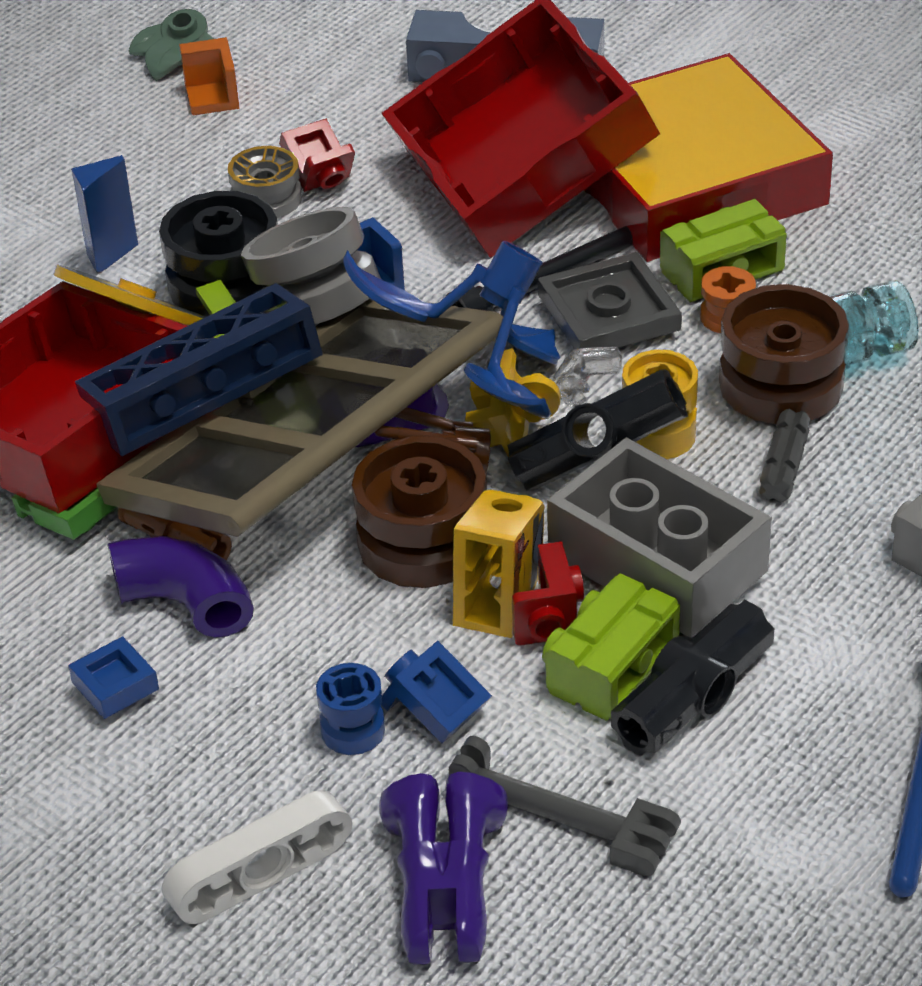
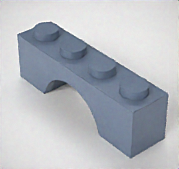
M415 10L406 38L408 81H426L438 71L468 54L490 32L480 30L471 25L466 20L463 12ZM567 17L576 26L585 44L592 51L604 56V19Z

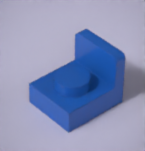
M437 641L420 656L412 649L409 650L386 672L384 677L391 684L382 695L381 706L386 711H389L401 701L442 744L481 710L492 695Z

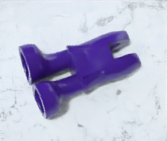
M456 772L450 774L446 779L445 802L449 825L448 842H436V823L439 820L440 795L439 786L432 775L423 773L409 775L393 782L381 792L379 814L383 826L390 834L402 837L403 850L397 858L404 883L401 938L408 962L411 964L423 965L431 963L434 930H454L459 962H477L481 958L487 934L483 877L489 860L488 853L483 849L484 834L500 829L506 819L508 809V797L504 787L490 778L470 772Z

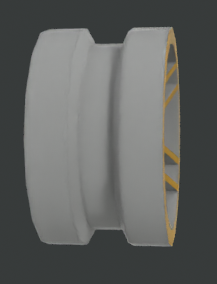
M257 146L243 150L229 162L228 177L229 183L232 186L231 191L258 196L271 205L277 218L290 214L301 203L298 159L292 152L281 147Z

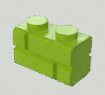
M756 199L732 207L722 208L717 212L690 220L688 223H677L660 232L661 272L673 285H677L678 291L690 303L703 299L701 295L702 278L705 273L713 268L722 266L742 268L751 273L755 280L780 272L785 269L787 238L785 227L772 215L768 216V211Z
M621 573L615 576L601 592L596 590L590 591L580 605L577 618L566 630L562 628L555 629L544 645L542 660L546 667V688H548L549 693L572 705L579 703L582 710L605 721H608L609 718L611 719V710L643 683L650 675L655 659L662 648L670 640L679 636L680 604H678L677 599L654 588L646 590L643 583Z

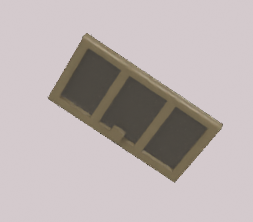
M370 298L353 310L316 325L323 352L322 356L163 435L99 481L96 485L104 504L239 537L495 340L503 316L493 311L451 306L438 318L428 317L426 322H422L389 310Z

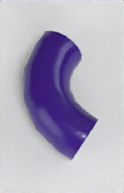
M165 536L125 539L108 543L111 566L121 603L157 597L179 601L189 610L196 630L203 635L214 638L235 634L246 627L252 619L254 606L250 594L231 563L202 545Z

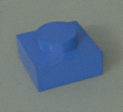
M123 636L68 665L73 685L104 719L159 690L156 671Z

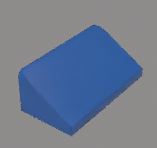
M122 155L71 169L86 254L96 273L106 270L138 245L125 159Z

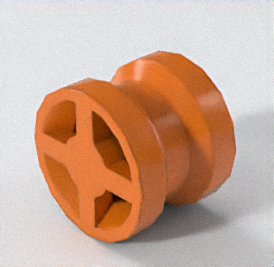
M734 266L713 268L705 273L701 282V295L704 301L701 304L700 320L706 328L721 334V319L727 305L741 293L756 288V280L751 273Z

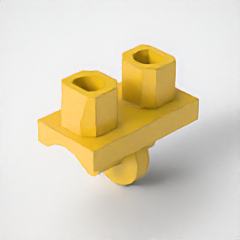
M514 349L504 350L500 367L505 377L525 386L539 399L545 398L552 413L551 416H553L558 411L561 394L559 387L554 381L541 373H533L521 377L515 369L517 355ZM472 380L470 381L471 398L477 410L466 412L465 421L473 422V427L489 428L491 434L490 447L502 445L509 457L507 445L527 436L530 422L536 423L544 420V418L530 414L520 407L502 402L482 390Z

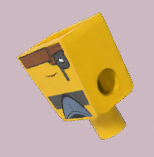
M486 490L483 491L454 528L453 626L507 638L513 637L512 595L517 592L534 590L538 581V545L543 544L545 505L541 500L527 495ZM493 576L501 578V584L498 589L490 583Z

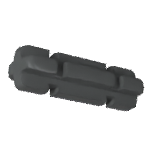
M789 408L779 415L776 425L778 429L774 432L765 461L767 465L763 468L760 477L761 486L759 493L766 500L774 498L779 502H784L791 496L794 486L792 481L797 476L804 452L803 445L806 443L810 431L808 427L810 417L804 411L796 413Z

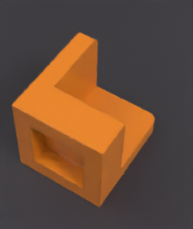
M227 37L179 44L184 83L191 114L200 115L240 109L235 68Z

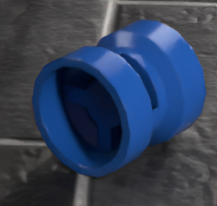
M343 663L326 670L319 677L316 684L318 708L321 711L320 728L322 740L328 748L336 753L345 755L362 754L374 749L382 741L385 734L384 713L381 708V680L373 669L358 663Z

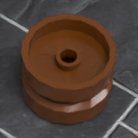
M790 284L766 285L741 293L727 305L721 319L720 342L723 353L719 365V384L722 397L735 411L755 421L776 425L779 415L789 408L796 413L800 411L806 412L810 417V421L826 415L839 403L844 389L846 368L844 356L847 350L849 323L845 310L830 296L803 286Z
M412 436L392 440L370 451L357 465L352 481L353 504L357 515L355 524L357 546L363 564L378 578L398 586L429 588L452 583L454 528L483 491L487 490L486 473L480 459L462 444L442 437Z

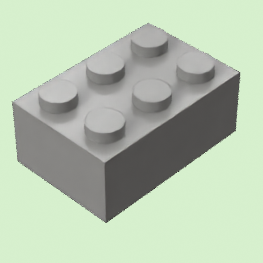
M627 437L547 499L548 543L562 541L569 566L579 565L583 575L604 587L621 573L643 583L646 590L654 588L676 598L678 604H680L679 631L690 638L695 636L768 572L771 516Z

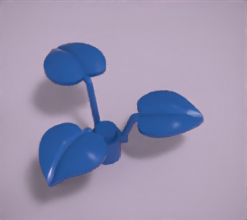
M502 241L488 268L477 263L468 278L440 302L432 304L422 302L409 292L362 270L357 266L347 250L343 258L345 269L354 284L365 295L389 310L422 322H426L428 317L438 318L478 282H481L484 287L480 295L490 303L502 308L500 314L503 316L487 370L475 364L467 363L464 372L477 386L496 399L520 407L535 416L549 419L552 413L545 398L539 399L525 386L507 379L500 367L507 342L522 352L556 365L560 359L555 346V329H537L513 324L518 305L522 302L543 264L541 260L512 243Z

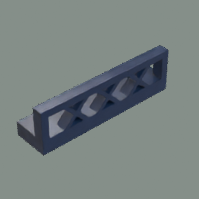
M275 283L76 380L75 384L80 397L100 413L111 448L120 456H124L322 356L323 352L310 305ZM275 306L278 307L277 309H275V310H273V311H271V312H269V313H263V312H265V311H267V310H269V309H271V308H273V307H275ZM224 334L218 338H212L216 335ZM168 359H174L168 363H162ZM117 384H123L107 393L103 392Z

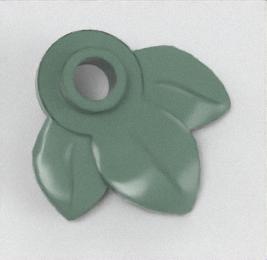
M182 9L168 15L161 24L153 25L140 31L130 44L129 54L145 56L148 71L153 80L157 81L182 64L179 44L214 38L207 33L208 25L202 13L192 9Z

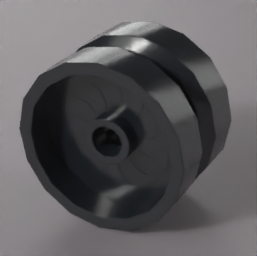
M212 191L191 196L174 205L162 218L159 235L162 254L167 263L165 274L168 292L174 305L207 317L210 314L196 295V288L221 280L235 302H238L266 287L257 285L250 279L241 253L251 240L278 225L277 217L271 205L258 196L239 191Z

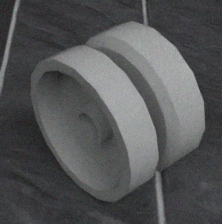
M331 207L316 210L287 220L255 237L243 248L241 253L249 277L255 284L266 286L265 288L275 283L279 284L310 305L315 324L340 316L370 299L354 284L345 269L343 258L347 250L358 267L381 279L373 257L367 252L358 251L363 243L364 234L355 211L349 207ZM275 306V307H273V308H271V309L265 311L264 313H269V312H271V311L277 309L278 307Z

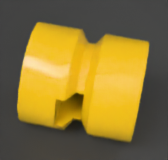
M655 349L641 352L628 360L623 367L622 389L661 369L668 370L673 380L679 385L686 401L688 417L636 441V443L663 458L671 459L686 453L695 443L698 369L694 362L684 354L671 350Z

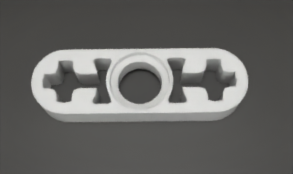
M325 790L310 792L181 859L166 874L162 883V893L180 919L185 923L197 924L207 921L334 853L349 837L353 825L352 818L330 792ZM269 848L258 860L248 864L258 853Z

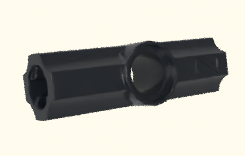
M661 369L592 404L576 405L565 417L508 444V461L515 477L520 480L526 491H534L597 461L626 437L636 442L688 417L686 401L679 385L673 380L669 371ZM599 415L605 422L606 433L603 441L595 447L590 442L587 432L592 419Z
M744 599L738 605L730 604L690 641L682 636H677L670 640L655 659L651 675L611 710V727L620 736L623 746L639 756L646 752L656 753L698 713L706 718L718 713L730 698L736 685L737 677L774 643L775 628L767 621L763 610Z

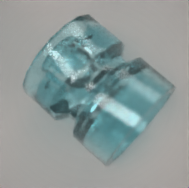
M893 280L868 286L862 289L861 296L853 290L830 295L845 310L849 323L848 345L844 356L846 366L870 360L873 353L879 357H885L914 349L918 341V318L914 302L903 283Z

